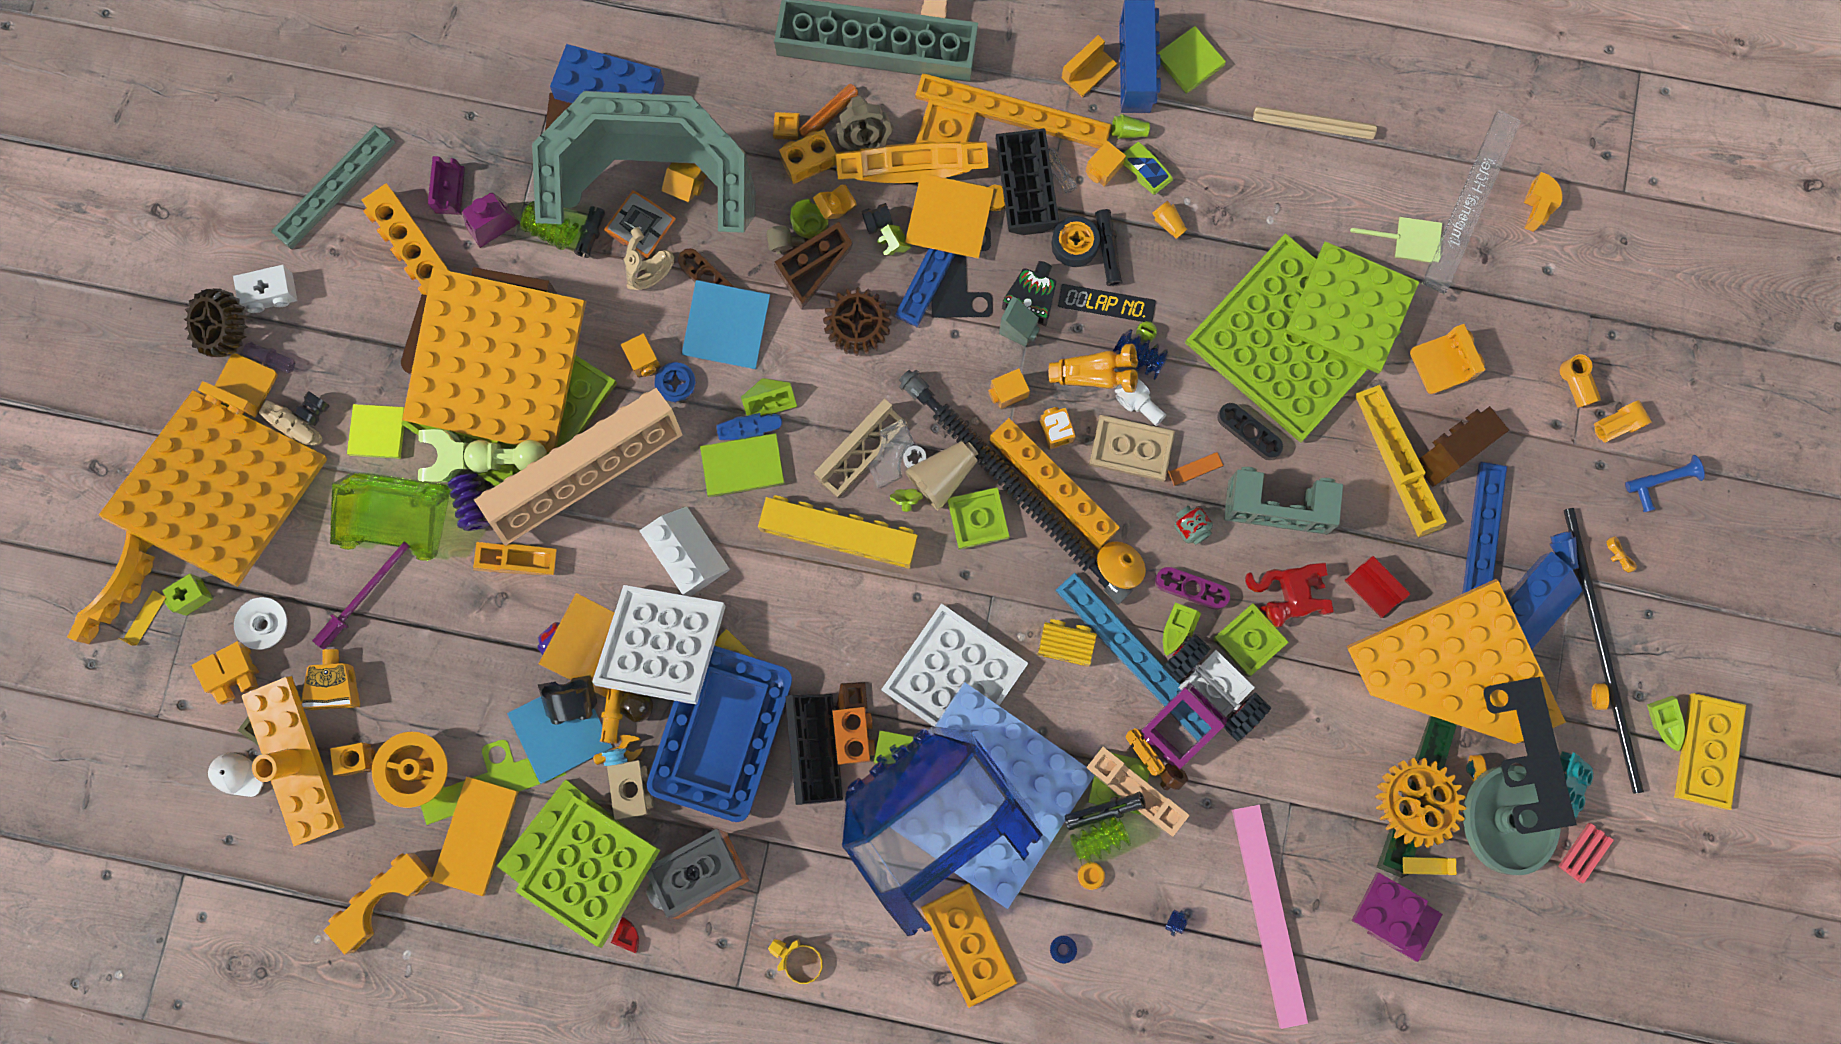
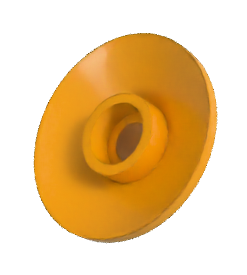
M1117 541L1109 542L1098 553L1097 563L1103 577L1112 585L1122 589H1132L1144 580L1146 573L1145 563L1141 555L1130 545Z

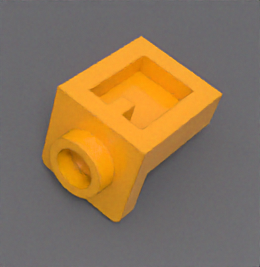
M845 184L840 185L832 192H820L813 197L824 219H839L857 205Z

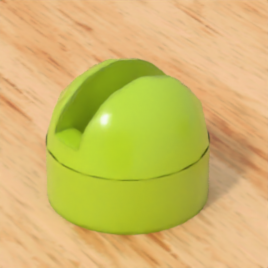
M1145 321L1139 324L1136 330V337L1140 342L1150 343L1155 339L1157 328L1152 322ZM1142 327L1147 328V329L1153 331V334H1152L1151 332H1149V331H1147V330H1144V329H1141V328H1142Z

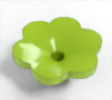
M898 489L890 495V500L901 505V509L904 512L911 511L912 504H917L918 500L923 498V494L917 492L916 489Z

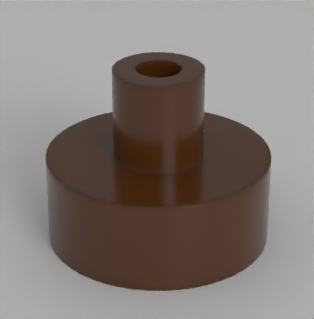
M1169 763L1165 765V770L1160 774L1163 780L1160 786L1166 791L1170 788L1180 790L1188 781L1187 774L1182 768L1179 769L1176 765L1172 766Z

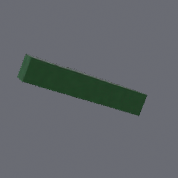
M1429 716L1415 756L1417 763L1421 759L1426 758L1428 766L1436 761L1437 770L1444 768L1457 725ZM1408 779V786L1416 791L1415 782ZM1433 790L1434 797L1436 796L1437 790ZM1400 803L1399 809L1401 813L1407 816V807ZM1427 814L1425 815L1426 823H1428L1430 817ZM1392 828L1389 830L1376 868L1403 878L1409 875L1403 874V857H1414L1417 847L1414 845V839L1410 843L1404 844V835L1394 838L1396 829Z

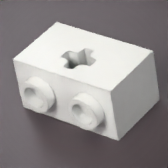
M284 265L233 276L236 297L240 298L239 305L244 306V310L247 312L260 313L265 308L273 306L285 307L289 303L297 301L293 273Z

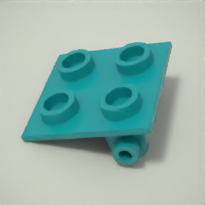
M1561 751L1559 756L1563 772H1565L1564 776L1574 816L1577 818L1579 811H1582L1585 806L1584 795L1587 786H1590L1593 781V768L1576 753L1570 754Z

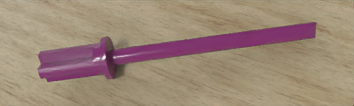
M404 541L338 617L334 614L330 615L332 617L330 621L312 640L315 645L323 650L326 649L344 628L347 629L349 627L345 620L406 552L410 545Z

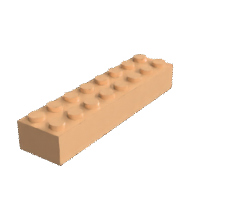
M655 388L650 392L642 394L639 399L629 405L621 407L608 418L598 421L595 426L587 431L577 434L564 445L554 448L549 454L538 461L530 463L517 474L507 477L499 485L484 491L474 501L504 546L678 439L683 434L672 408L658 389Z

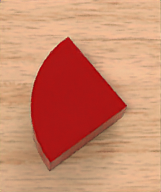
M622 917L611 943L637 953L639 935L634 924L627 918Z

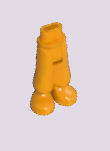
M1125 344L1122 347L1121 354H1117L1114 351H1104L1091 355L1060 359L1059 362L1049 363V382H1059L1062 386H1090L1104 389H1113L1118 385H1122L1125 392L1134 393L1138 382L1137 371L1125 370L1116 372L1114 369L1118 367H1137L1138 360L1134 344Z

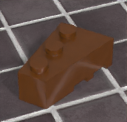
M837 222L774 261L775 270L801 310L852 249L853 243L840 222Z
M1490 406L1482 412L1476 409L1465 418L1468 421L1466 424L1461 420L1449 429L1450 436H1447L1446 433L1442 434L1432 442L1435 447L1419 458L1425 471L1424 477L1432 487L1443 481L1510 431Z

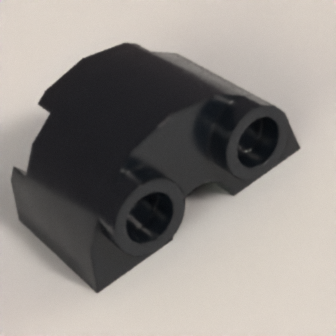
M591 675L572 678L566 684H558L556 681L538 684L546 716L550 718L552 724L558 725L574 719L585 720L593 715L592 710L597 704V698Z

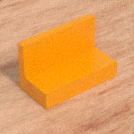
M1099 35L1063 67L1061 78L1081 97L1086 95L1117 66V63L1103 51L1105 41Z

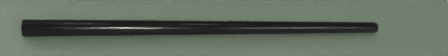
M1568 508L1563 511L1568 531H1572L1573 537H1576L1578 572L1605 682L1609 691V699L1633 794L1643 793L1644 789L1575 509Z

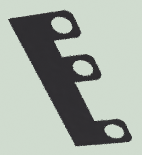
M1540 677L1487 686L1483 693L1487 709L1490 713L1517 711L1527 756L1506 759L1502 762L1501 768L1505 783L1509 787L1535 784L1539 801L1513 808L1512 813L1517 831L1521 834H1528L1577 825ZM1503 690L1506 692L1508 702L1505 706L1496 707L1491 703L1490 695L1493 691ZM1514 763L1523 765L1526 769L1525 778L1521 781L1512 780L1508 775L1510 765ZM1524 810L1534 811L1538 818L1536 825L1531 828L1524 827L1519 821L1520 813Z

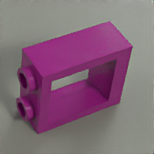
M1188 682L1141 731L1144 733L1145 740L1151 746H1157L1164 753L1163 757L1172 766L1176 765L1181 769L1226 725L1228 719L1197 688ZM1182 700L1211 727L1184 755L1154 728Z

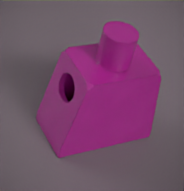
M493 192L482 198L475 199L470 206L462 211L465 226L479 248L520 223L507 202Z

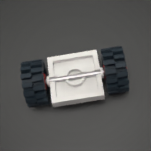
M1195 634L1172 655V658L1162 668L1177 683L1188 672L1192 671L1193 673L1178 688L1181 690L1190 682L1225 717L1233 711L1223 728L1238 742L1260 723L1265 715L1269 713L1271 707L1257 693L1251 695L1241 705L1240 702L1255 687L1217 650L1202 664L1198 663L1211 648Z

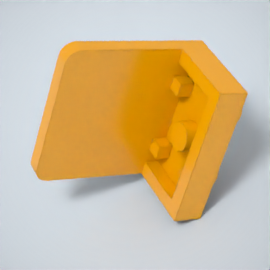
M1465 324L1454 327L1445 336L1420 344L1410 350L1413 362L1429 394H1435L1476 379L1485 371L1484 359L1477 352L1474 346L1473 334L1470 330H1467Z
M234 353L228 359L216 384L213 386L202 381L198 391L206 395L204 400L216 406H220L223 403L229 406L227 410L242 417L245 413L256 418L278 374L271 368Z

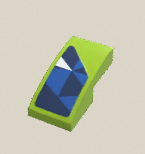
M1135 143L1124 152L1126 155L1124 166L1137 176L1138 183L1153 195L1173 181L1172 176L1141 143Z

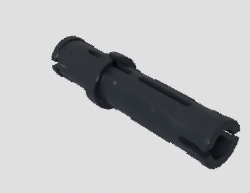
M1102 209L1095 212L1100 235L1106 285L1117 286L1123 283L1115 243L1117 233L1113 230L1111 210Z
M1140 791L1121 798L1115 796L1108 802L1066 814L1064 816L1065 823L1071 831L1075 828L1112 817L1122 818L1125 813L1146 808V803ZM1123 804H1127L1126 806H1123V807H1120V808H1116V809H1113V810H1110V811H1109L1110 808H1114V807H1117V806H1121V805H1123ZM1097 812H1101L1100 814H1097V815H1094V816H1090V817L1084 818V816H1088V815H1091V814H1094V813H1097Z

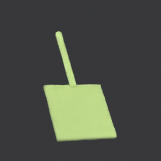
M1399 217L1397 234L1359 228L1350 229L1352 233L1397 239L1395 258L1438 263L1442 223Z

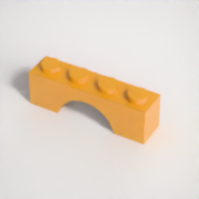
M402 853L391 862L392 867L385 874L381 872L370 881L372 886L365 892L357 893L349 901L351 905L344 912L340 910L329 919L330 925L323 931L344 955L354 953L374 935L371 922L372 913L381 898L392 892H397L407 897L416 896L431 882L433 873L415 853Z

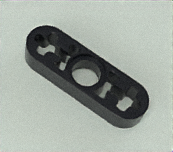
M1227 403L1221 407L1217 415L1220 425L1265 460H1274L1282 453V440L1235 403ZM1232 410L1235 413L1234 419L1231 418L1228 421L1225 419L1227 414L1224 411L1229 413ZM1243 418L1245 421L1239 426L1238 429L1235 428L1238 422H1240V420ZM1247 425L1254 426L1257 430V436L1254 438L1246 437L1243 433V428ZM1262 434L1265 435L1264 439L1257 445L1256 442ZM1272 442L1275 444V451L1268 453L1266 451V444L1269 445Z

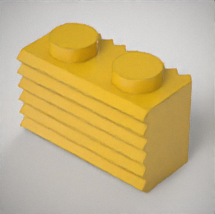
M1050 619V623L1045 622L1037 655L1089 667L1097 636L1096 633H1091L1092 628L1076 625V628L1073 629L1065 627L1066 622Z

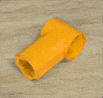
M1583 354L1575 355L1564 361L1559 369L1561 377L1569 384L1577 408L1601 400L1591 374L1592 361ZM1573 363L1578 366L1579 373L1574 371Z
M1637 400L1617 410V413L1594 423L1597 437L1606 443L1627 432L1632 433L1652 423L1641 401Z

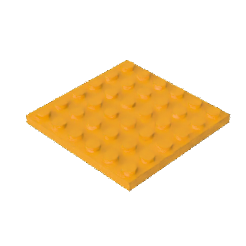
M432 268L402 420L518 445L526 440H534L541 443L546 452H551L557 447L586 301Z
M192 390L99 513V516L103 520L238 587L324 466L327 458L325 455L255 420L227 410L228 407L222 404L216 406L204 400L206 396Z

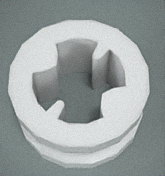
M911 446L905 450L903 460L907 468L915 465L913 461H908L913 452H917V456H922L918 463L926 459V453L921 447Z

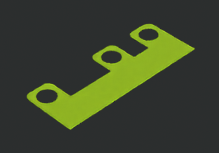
M498 740L482 748V755L488 772L473 778L519 792L540 784L528 758L514 762L506 740ZM495 746H500L505 750L506 756L501 763H493L489 759V751ZM564 772V773H562V774H560V775H558V776H556V777H554V778H552V779H550V780H553V779H555V778L564 776V775H566V772ZM464 781L445 788L443 786L437 796L428 803L421 805L426 825L453 816Z

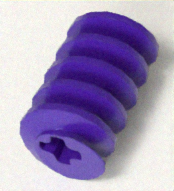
M475 473L456 476L448 482V487L452 489L450 497L455 499L452 503L453 507L457 509L455 517L460 519L457 521V526L464 531H474L490 525L487 520H483L485 516L474 501L483 493V491H476V488L482 486V482L473 480L478 477V474Z

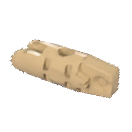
M268 400L263 404L259 414L291 439L311 446H317L322 443L321 434L309 426L306 420L288 408Z

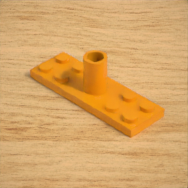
M293 677L282 678L241 695L262 754L254 759L252 772L259 781L272 782L293 846L344 828V823Z

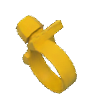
M774 939L768 950L776 958L779 956L782 958L777 966V971L785 969L787 976L798 984L813 982L820 975L823 968V959L815 947L800 945L798 939L792 942L788 948L786 947L787 943L780 939ZM798 947L813 949L821 960L819 974L808 982L795 980L787 969L788 956Z

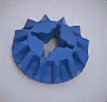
M678 362L664 365L655 377V388L658 389L666 401L674 403L682 400L686 401L687 397L693 393L696 384L692 370L685 364ZM675 373L679 381L683 382L677 386L676 392L672 385L668 384L673 382Z

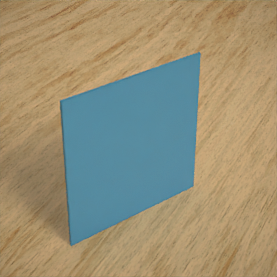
M696 280L682 355L756 369L770 294Z
M540 696L507 713L540 784L593 758L596 754L613 748L611 743L600 742L602 723L595 709L592 710L593 715L588 719H574L555 725L546 716Z

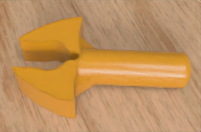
M620 735L622 742L613 749L628 748L630 743L640 741L641 738L631 735ZM644 748L634 752L626 750L624 757L628 759V762L636 761L643 753ZM602 752L593 756L596 765L606 761L605 756H602Z

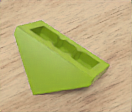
M762 378L741 396L747 416L761 413L762 416L797 407L789 382Z

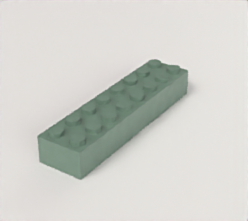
M781 0L774 44L777 56L917 75L928 74L939 78L970 82L977 42L978 23L814 0Z

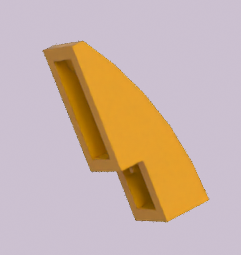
M476 542L473 570L509 574L554 575L557 549L516 544L504 546V544Z

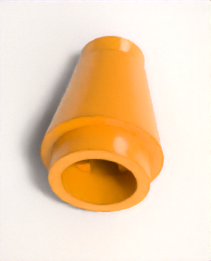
M1166 201L1152 213L1155 217L1154 221L1174 236L1175 239L1188 230L1175 205H1171L1169 201Z

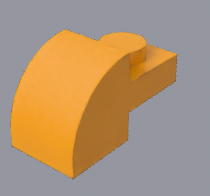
M1540 172L1532 181L1524 200L1525 204L1533 206L1524 227L1525 229L1534 232L1540 225L1544 226L1550 214L1562 203V191L1559 184L1546 173Z

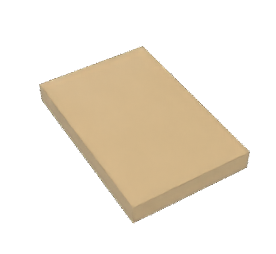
M1100 415L1089 466L1164 482L1166 480L1175 431Z

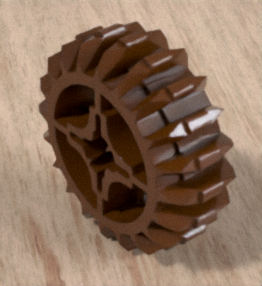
M857 287L856 293L851 294V290L847 288L846 296L838 292V301L831 299L829 303L832 308H825V314L827 315L823 318V323L827 325L824 328L825 334H830L828 337L830 343L836 341V349L844 346L845 354H848L851 349H854V355L856 356L859 355V349H863L865 354H869L868 347L871 346L874 350H877V342L884 344L885 337L883 335L890 334L888 326L892 325V320L887 318L891 315L890 309H884L886 301H879V294L876 293L870 297L871 291L869 289L864 294H861V289ZM862 305L872 309L877 317H872V314L863 312ZM853 306L851 312L839 316L843 310ZM857 312H859V318L861 319V321L859 322L858 330L856 331V326L854 322L857 318ZM837 326H843V329L851 330L853 338L844 335ZM873 327H876L871 334L861 338L862 333L865 330L873 329Z

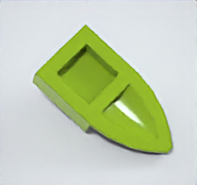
M1175 602L1163 633L1165 655L1168 656L1175 652L1184 643L1187 636L1192 637L1201 612Z
M1669 696L1647 704L1654 729L1659 732L1661 738L1669 747L1680 751L1685 737V725L1677 698Z

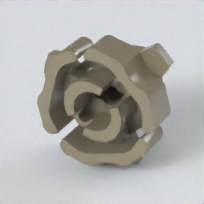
M862 96L853 97L847 105V110L839 116L841 122L835 125L837 131L835 142L840 147H845L848 151H861V149L866 148L865 144L867 143L869 148L885 147L886 141L894 127L890 124L888 114L881 112L879 105L867 103V101L863 100Z

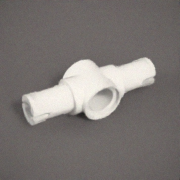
M1139 379L1134 393L1125 392L1122 385L1115 387L1118 402L1128 411H1140L1155 426L1160 424L1166 417V414L1150 400L1149 389Z

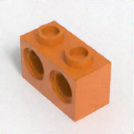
M865 707L834 710L833 720L838 765L872 762L871 756H874L876 751L874 739L869 740L868 729H873L871 713H866ZM850 716H858L861 720V724L856 730H850L846 726L847 719ZM854 742H860L863 745V753L858 757H853L849 753V747Z

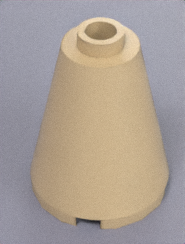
M961 441L909 467L905 472L918 491H921L925 499L938 511L944 506L977 463L975 456L978 455V452L969 442L964 444Z

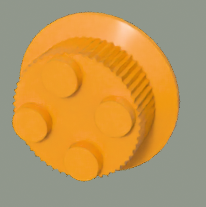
M403 732L391 737L379 748L372 764V779L377 792L390 804L403 808L418 807L431 801L443 788L448 774V762L443 748L434 738L420 732Z

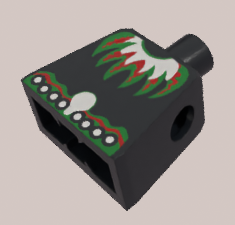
M1038 261L1035 271L1023 268L1004 297L1002 309L1006 310L1012 297H1015L1039 317L1038 324L1047 326L1057 282L1055 279L1048 277L1052 266L1047 262Z

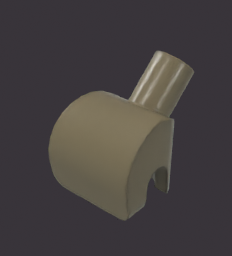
M774 226L767 230L769 250L772 252L777 251V255L805 243L804 237H791L790 229L785 226Z

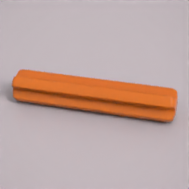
M848 84L799 128L800 135L805 138L808 133L821 130L850 103L851 98L858 96L857 88L852 84Z

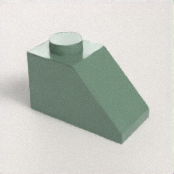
M1012 297L1001 318L999 334L1027 347L1030 340L1035 341L1040 331V328L1037 327L1039 317L1017 298Z

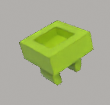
M888 224L881 229L884 236H881L877 243L883 245L887 242L889 245L888 249L883 252L884 255L890 256L895 252L905 253L911 248L910 244L905 243L906 236L900 226Z

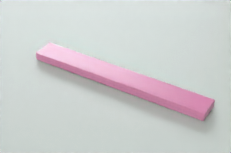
M1260 805L1233 809V818L1279 1028L1283 1029L1308 1024Z

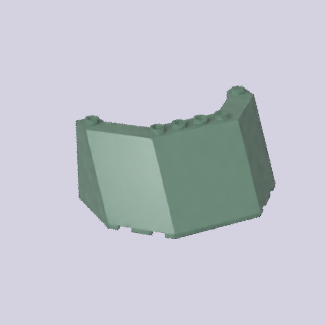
M583 91L547 130L532 143L535 223H564L563 208H572L579 204L582 192L614 160L695 163L718 187L719 232L744 233L756 216V190L745 152L690 95Z

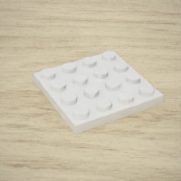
M623 585L592 682L595 686L697 705L726 607L724 602Z
M941 603L881 691L934 727L964 682L1000 706L1028 665V662Z

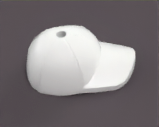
M222 754L212 761L208 769V778L212 785L227 794L254 797L261 791L264 782L256 779L252 772L253 761L241 754Z

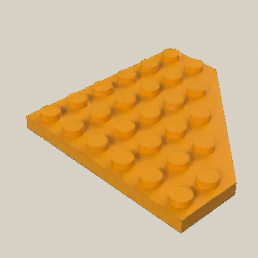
M1497 579L1346 646L1370 695L1517 744L1524 741L1517 711L1490 713L1486 706L1484 689L1491 685L1540 677L1552 727L1555 728L1566 723ZM1495 690L1490 695V701L1496 707H1503L1508 702V695L1503 690Z

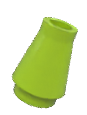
M1121 114L1120 116H1114L1111 133L1112 136H1117L1118 139L1148 137L1150 123Z

